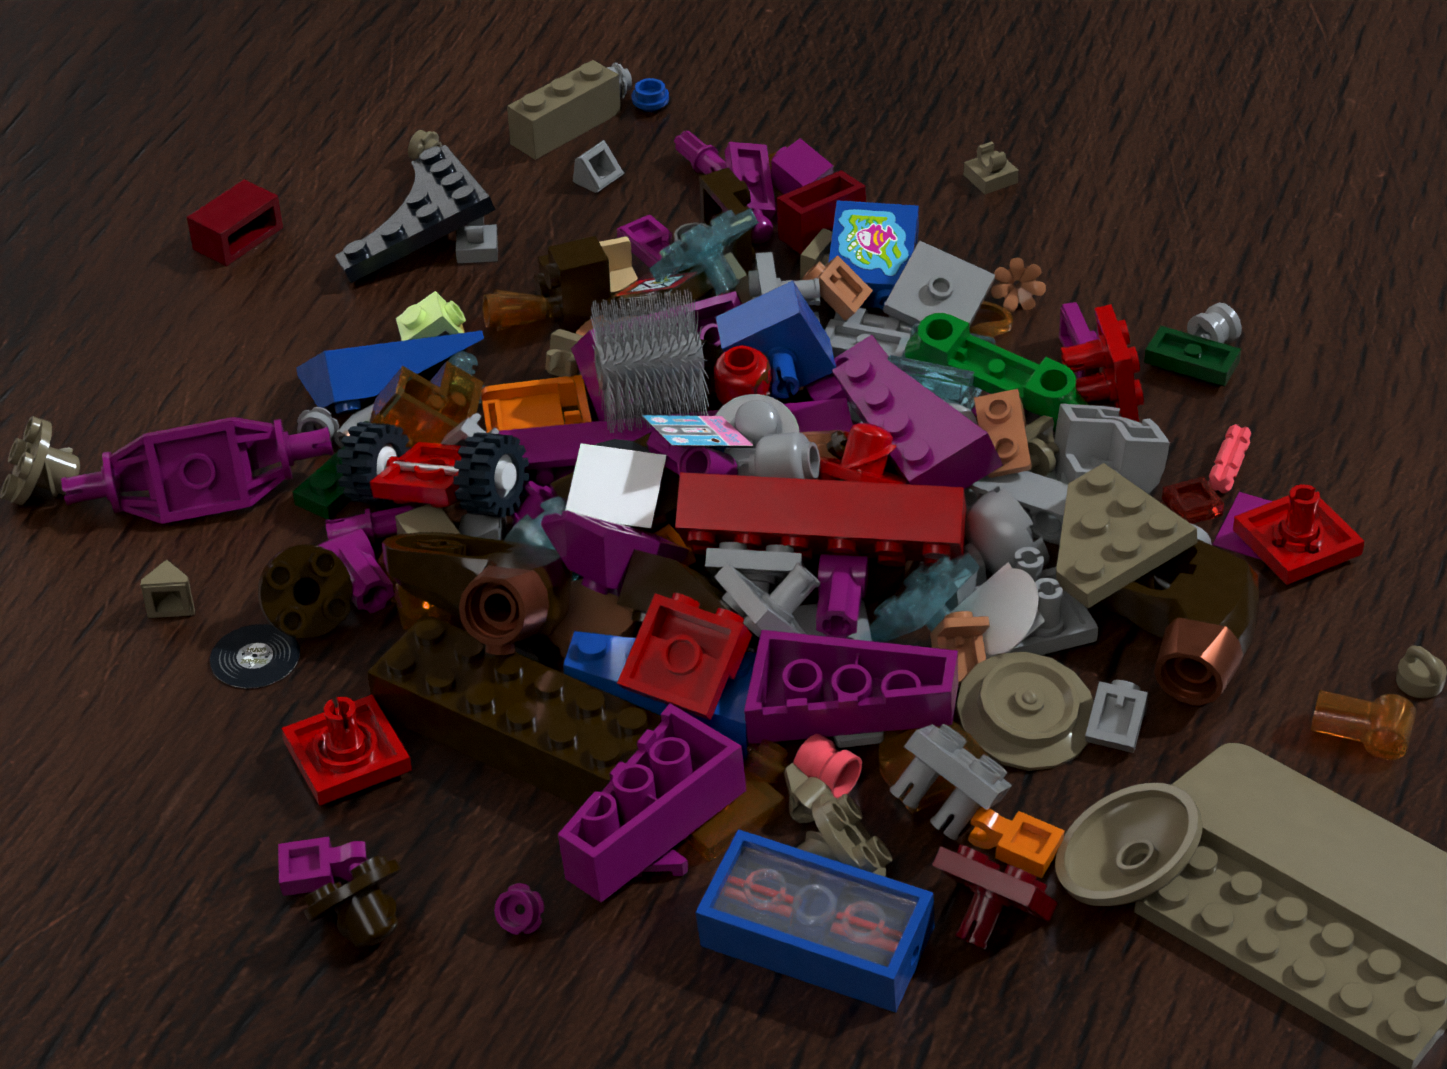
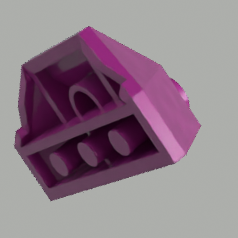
M569 510L563 511L562 515L558 513L545 515L540 524L567 569L584 576L581 585L604 595H607L609 592L618 597L620 596L634 549L677 560L680 563L686 559L689 549L652 532Z

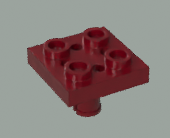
M961 844L957 852L940 846L932 866L955 882L971 888L970 891L975 893L959 931L955 934L956 937L986 950L988 947L987 943L1003 906L1008 908L1013 906L1050 922L1058 903L1045 894L1047 885L1036 880V876L1007 864L1003 873L999 871L1000 865L988 860L989 857Z

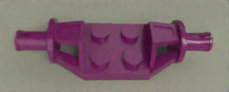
M230 417L143 434L113 454L111 452H104L102 454L103 466L101 471L68 478L62 477L61 484L63 492H66L64 499L67 506L72 505V503L106 497L111 502L114 513L125 511L164 524L251 507L284 479H293L291 466L295 465L294 461L328 454L333 455V448L328 427L289 435L288 431L284 432L281 419L274 420L273 424ZM281 461V466L254 477V470ZM149 490L150 497L122 496L121 492Z

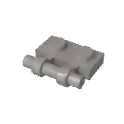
M859 308L846 321L835 312V317L830 319L825 332L830 338L834 358L872 334L890 357L893 364L902 369L906 360L905 346L909 338L918 332V328L891 315L884 317L868 314L867 309Z

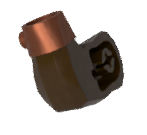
M445 532L399 534L388 537L382 542L384 565L388 574L407 593L439 607L460 619L471 636L480 643L486 644L487 653L495 655L515 653V642L528 639L531 636H550L568 613L572 571L567 569L556 550L519 542L478 538Z
M1197 539L1198 543L1095 604V606L1129 618L1141 629L1157 637H1163L1154 671L1157 683L1170 696L1193 706L1214 702L1223 693L1240 667L1243 656L1251 646L1257 624L1259 603L1258 575L1245 560Z

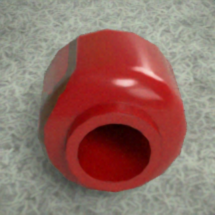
M735 346L722 353L716 360L714 366L717 398L723 405L736 397L748 394H760L770 397L772 392L771 367L768 358L763 352L749 346Z

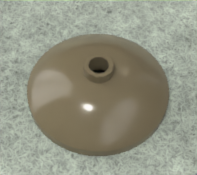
M1144 783L1116 791L1084 811L1065 833L1056 853L1055 868L1058 879L1071 897L1082 903L1094 906H1119L1149 897L1172 882L1190 862L1202 835L1203 823L1201 813L1192 797L1174 785Z

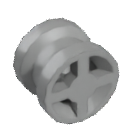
M1219 302L1210 306L1205 313L1193 316L1188 322L1187 331L1195 336L1223 344H1230L1240 337L1242 326L1237 313L1227 304Z

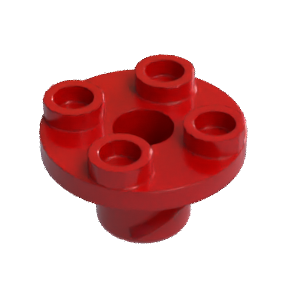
M858 423L852 425L849 432L844 431L847 442L842 460L820 456V474L817 478L820 480L839 481L843 479V481L906 484L905 479L884 471L888 455L895 450L897 445L892 444V435L877 425Z

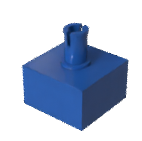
M793 280L716 316L723 352L735 346L743 345L763 352L768 358L772 377L770 397L774 399L789 398L788 393L790 392L794 396L799 391V388L833 373L832 370L836 368L830 338Z

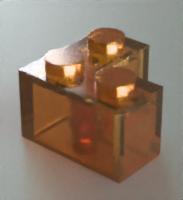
M448 361L430 381L402 366L376 397L369 423L390 424L402 428V434L407 435L410 440L405 447H413L418 442L440 444L447 433L465 419L477 413L484 382Z

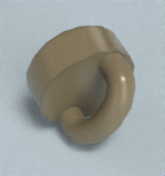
M1413 645L1407 649L1405 656L1400 659L1396 673V682L1399 688L1409 696L1431 698L1443 691L1447 669L1444 663L1421 646Z

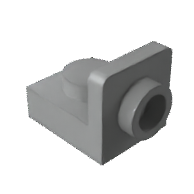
M1113 680L1111 684L1099 681L1085 740L1088 743L1134 753L1143 716H1146L1148 708V692L1140 691L1138 685L1124 680Z

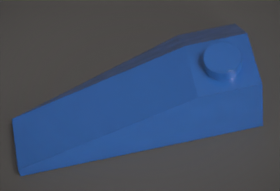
M474 331L328 350L298 366L296 370L299 379L318 407L324 409L335 408L336 414H347L361 410V403L483 340L484 336L483 331Z

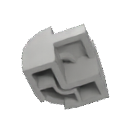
M1060 404L1054 441L1059 448V452L1054 455L1056 459L1057 481L1068 484L1105 463L1144 492L1150 494L1159 484L1164 472L1170 442L1159 426L1150 418L1143 419L1141 424L1131 419L1119 417L1120 408Z

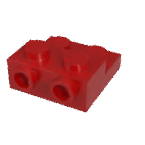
M655 593L617 684L622 689L667 705L671 703L683 711L711 720L728 678L735 679L752 634L743 624L744 618L732 611L717 608L714 614L699 609L700 603L686 595L673 593L672 597L668 598Z

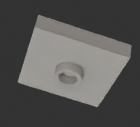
M919 241L886 300L883 312L917 328L926 316L934 313L950 314L968 322L970 327L994 282L995 274Z

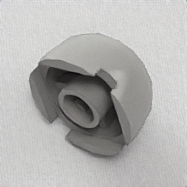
M997 486L971 505L966 514L965 537L968 544L964 546V555L968 561L981 558L985 563V569L993 576L1008 562L1014 569V555L1018 549L1033 547L1041 552V556L1044 557L1043 566L1049 563V554L1042 537L1033 542L1034 536L1030 526L1034 523L1007 489L1003 488L1000 490V486Z

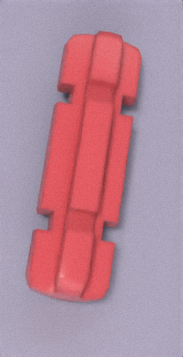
M1234 424L1228 428L1225 435L1226 439L1223 440L1214 461L1215 465L1209 473L1208 487L1210 490H1219L1224 494L1232 489L1233 479L1238 474L1245 456L1244 453L1250 444L1252 433L1248 427L1241 428Z

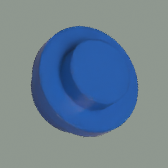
M647 78L637 82L631 94L633 105L645 112L658 111L669 102V92L665 88V84L661 80Z

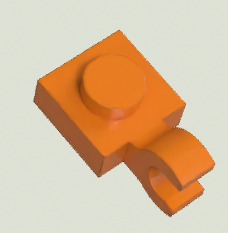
M980 806L971 819L970 824L975 827L969 835L968 841L982 849L996 847V859L1042 878L1063 841L1065 830L1020 811L1016 813L1011 821L1000 816L992 809L986 810Z

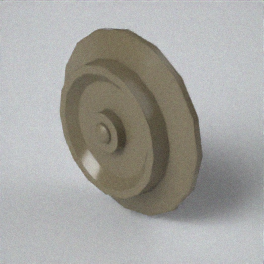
M1029 652L997 654L976 664L961 682L956 709L963 732L977 750L1002 765L1032 771L1057 768L1081 754L1089 744L1085 740V734L1094 702L1091 691L1071 669L1050 657Z

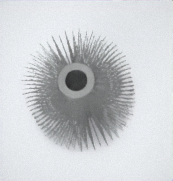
M669 291L670 307L667 295L668 309L667 304L664 309L663 299L661 309L659 295L660 310L657 299V308L654 300L653 312L652 296L651 305L649 299L650 311L647 300L645 310L643 297V307L642 300L641 308L639 303L636 309V299L635 310L634 302L633 310L631 304L630 318L628 312L629 302L627 303L626 313V304L624 312L622 298L623 312L621 307V318L617 301L616 316L614 300V308L612 302V321L610 317L611 305L608 320L607 302L606 311L605 304L604 311L603 306L602 312L600 310V321L599 305L597 314L595 300L593 314L595 338L593 335L596 346L594 348L592 345L595 354L596 379H598L600 387L599 395L600 389L602 390V410L604 395L605 421L607 415V425L609 417L610 433L612 419L614 428L616 425V413L618 431L619 422L620 429L621 422L623 427L622 415L624 420V411L626 427L627 420L628 427L629 420L631 426L630 414L632 423L634 417H636V426L637 417L639 424V417L641 422V417L643 419L642 415H649V413L653 415V412L654 415L655 412L656 415L657 412L658 415H663V409L664 415L665 410L667 415V409L669 415H671V412L673 415L674 407V414L676 416V407L677 416L678 409L681 416V405L683 416V405L686 416L685 404L688 416L689 408L692 416L691 403L693 416V403L695 413L696 405L699 413V402L701 416L702 407L705 416L703 400L705 404L704 393L706 400L707 396L703 381L706 388L707 385L704 379V373L706 374L704 370L703 345L700 340L701 328L698 334V311L695 330V299L693 321L692 296L690 309L689 293L687 303L686 291L687 306H685L684 296L682 306L680 293L681 311L679 298L678 306L677 301L674 305L673 294L671 306Z

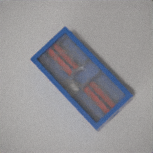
M739 829L695 912L700 945L702 947L895 1013L935 927L933 892Z

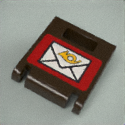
M714 261L649 271L607 298L606 301L604 300L605 311L607 302L608 320L610 305L613 315L612 302L614 308V300L616 316L617 301L622 317V298L624 312L626 304L627 313V303L629 302L631 311V304L633 310L634 302L635 310L636 299V309L639 303L641 308V300L643 307V297L645 310L647 300L650 311L649 299L651 305V296L653 312L654 300L657 308V299L660 310L659 295L661 309L662 299L663 307L665 308L664 298L666 299L668 309L667 295L670 307L669 291L671 306L672 294L674 305L677 301V306L678 298L679 305L681 306L680 293L682 305L683 296L686 304L685 291L687 303L688 293L690 303L691 296L692 302L694 299L705 297L709 294V290L724 281L719 262Z

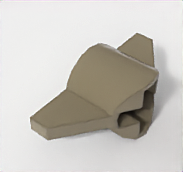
M791 763L784 770L790 795L789 814L793 820L799 823L814 821L811 809L813 801L823 794H830L832 796L833 794L822 780L816 777L808 778L796 765Z

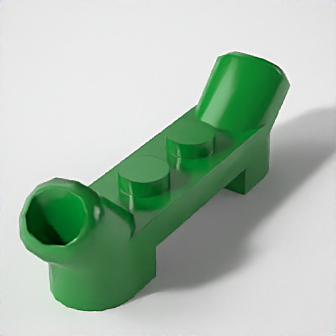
M934 313L926 316L920 322L918 332L909 338L905 346L907 363L918 373L939 370L990 394L1018 389L1023 409L1039 416L1053 417L1054 432H1056L1060 404L1089 405L1076 390L1075 374L1067 366L1048 357H1045L1039 365L971 335L969 323L950 314Z

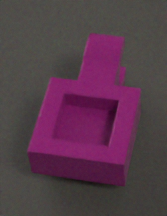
M328 836L278 844L279 885L282 895L288 896L313 892L330 882L334 884V877H341L349 882L354 880L350 871L369 860L366 858L365 842L353 841L342 846L332 847Z

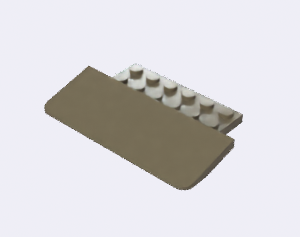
M1240 743L1221 745L1171 784L1181 788L1192 797L1202 816V835L1193 857L1185 869L1167 886L1149 897L1136 901L1134 912L1400 1069H1415L1447 1029V852L1250 746Z

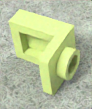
M436 291L419 303L409 306L403 314L396 318L402 341L436 337L444 331H447L450 335L465 333L462 323L466 319L461 309L453 301L447 303Z

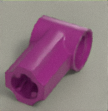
M656 429L652 431L646 443L651 453L666 455L664 466L679 476L680 472L722 475L738 474L735 459L730 454L716 450L711 446L671 445Z
M358 528L317 545L333 551L346 566L352 582L351 600L358 610L364 609L371 614L385 608L387 601L394 596L393 584L376 562L371 543L362 529Z
M821 553L818 569V580L821 584L818 586L819 601L816 612V631L822 632L827 637L845 639L849 635L857 633L861 599H866L868 556Z

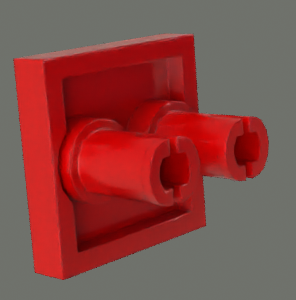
M1112 304L1094 308L1098 339L1070 347H1061L1062 363L1070 368L1073 373L1102 367V372L1077 378L1076 390L1087 403L1109 399L1110 402L1113 401L1115 408H1120L1119 417L1139 422L1138 406L1144 405V396L1139 379L1134 380V373L1140 372V363L1135 346L1127 347V345H1130V337L1125 319L1117 320Z

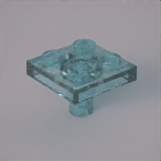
M751 208L737 215L732 210H729L714 218L710 222L712 227L704 228L703 224H699L680 236L682 241H676L661 250L659 253L662 259L649 268L656 282L659 283L689 267L700 264L717 296L739 285L741 282L736 278L722 250L759 223Z
M966 553L952 560L944 556L929 569L925 565L916 569L904 580L905 591L898 598L896 595L889 597L874 611L877 619L869 626L872 640L883 643L918 630L924 625L932 632L947 614L952 613L945 603L969 580L980 566L969 553Z

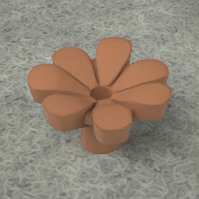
M1013 258L1009 264L1010 269L998 267L995 270V279L1000 281V283L991 288V295L994 299L1005 298L1003 308L1007 312H1014L1018 303L1021 304L1024 310H1031L1036 305L1032 296H1042L1046 291L1045 283L1035 280L1041 275V268L1036 264L1024 268V262L1021 258ZM1019 281L1017 285H1013V283Z

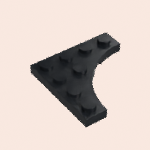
M446 145L428 148L420 154L419 158L411 161L415 170V181L412 190L400 208L374 232L362 240L351 242L342 252L335 255L350 283L496 210L490 196Z

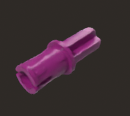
M683 131L681 135L675 137V149L692 163L691 166L695 172L709 174L727 168L726 161L718 155L717 149L712 145L704 144L690 131Z
M408 505L371 513L369 508L365 509V514L326 520L328 540L360 528L365 532L372 544H377L378 538L397 535L395 516L413 510L414 507Z

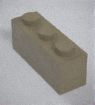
M592 60L507 106L510 144L536 160L621 113L619 74Z

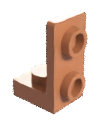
M838 255L825 266L820 261L817 262L802 277V280L819 279L820 296L845 321L856 313L873 291Z
M1018 389L974 397L978 426L989 434L1003 466L987 476L994 478L1030 470L1032 464L1025 430L1027 422Z

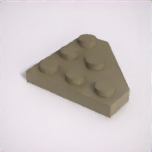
M1103 463L1068 483L1056 567V578L1060 583L1059 587H1062L1064 591L1085 607L1090 608L1198 543L1197 528Z

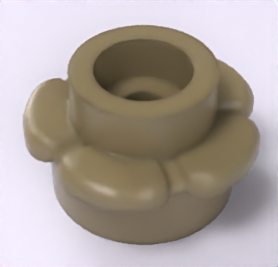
M418 130L410 140L408 157L415 160L426 149L435 146L441 147L442 143L439 142L438 134L434 131Z

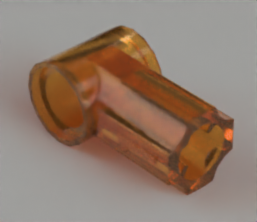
M1320 690L1311 731L1363 742L1366 750L1374 757L1382 760H1396L1403 757L1408 750L1417 716L1416 708L1408 699L1394 694L1382 695L1375 699L1374 702Z

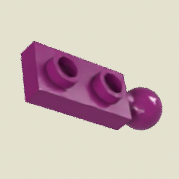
M729 142L725 149L727 168L729 167L740 181L743 180L747 184L751 195V202L747 204V207L750 208L755 220V228L751 230L752 243L760 244L767 242L773 235V225L769 219H772L776 212L767 145Z

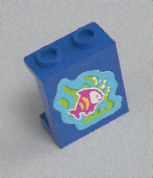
M837 200L829 262L838 255L873 290L860 307L880 308L883 310L886 300L915 250L919 233V206Z

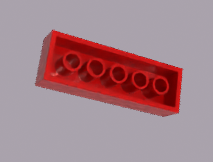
M680 472L675 528L686 547L693 548L692 552L694 554L706 556L707 548H719V543L738 542L747 545V550L766 551L767 545L789 546L794 548V553L802 554L803 561H811L813 555H821L822 553L878 558L877 563L884 566H904L906 560L924 561V566L928 568L950 569L952 568V563H963L966 502L964 487Z

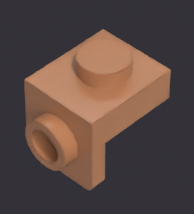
M969 611L953 612L947 614L930 633L932 648L958 651V687L961 686L963 679L976 664L986 660L982 634L990 627L988 616L973 617L972 612Z

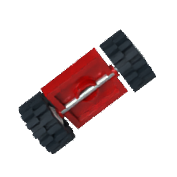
M359 422L357 426H352L348 429L350 436L343 437L341 443L345 446V449H338L337 457L342 458V464L336 465L337 473H343L338 482L340 487H346L343 492L344 495L350 497L351 501L380 505L418 502L430 504L435 508H443L454 504L457 499H462L459 505L462 509L467 510L469 514L506 517L515 513L514 508L519 509L522 504L519 496L526 495L523 482L529 481V473H524V468L529 466L528 458L522 457L526 449L524 445H519L520 440L517 437H512L513 435L477 432L473 433V437L468 436L466 438V446L418 442L413 447H405L410 440L407 435L402 434V428L390 424Z

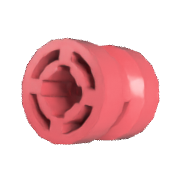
M818 733L810 736L802 744L793 762L808 778L816 777L822 780L837 799L843 794L850 793L862 770V760L860 757L848 750L838 751L835 749V744L832 740Z

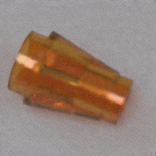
M495 289L493 294H484L483 318L486 327H495L497 331L545 319L546 304L543 295Z

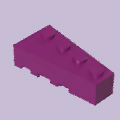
M871 347L832 370L846 398L862 422L882 427L892 435V444L897 446L888 455V460L899 476L906 480V484L964 487L965 489L1003 466L993 442L985 430Z

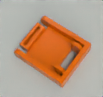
M582 375L491 385L481 390V401L487 433L493 428L501 431L592 422ZM578 405V410L564 412V424L561 407Z

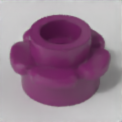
M516 883L509 886L507 892L500 894L495 904V917L498 924L512 934L517 935L521 932L530 934L540 927L542 923L540 916L545 910V905L539 892L531 891L527 884ZM519 904L525 908L523 914H520L517 910Z

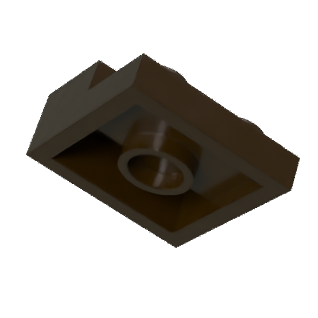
M729 167L699 176L701 223L710 226L714 230L715 246L712 251L715 253L716 260L731 252L748 276V271H752V263L756 259L751 230L755 228V220L750 208L747 207V204L751 202L749 188L743 180L740 181Z

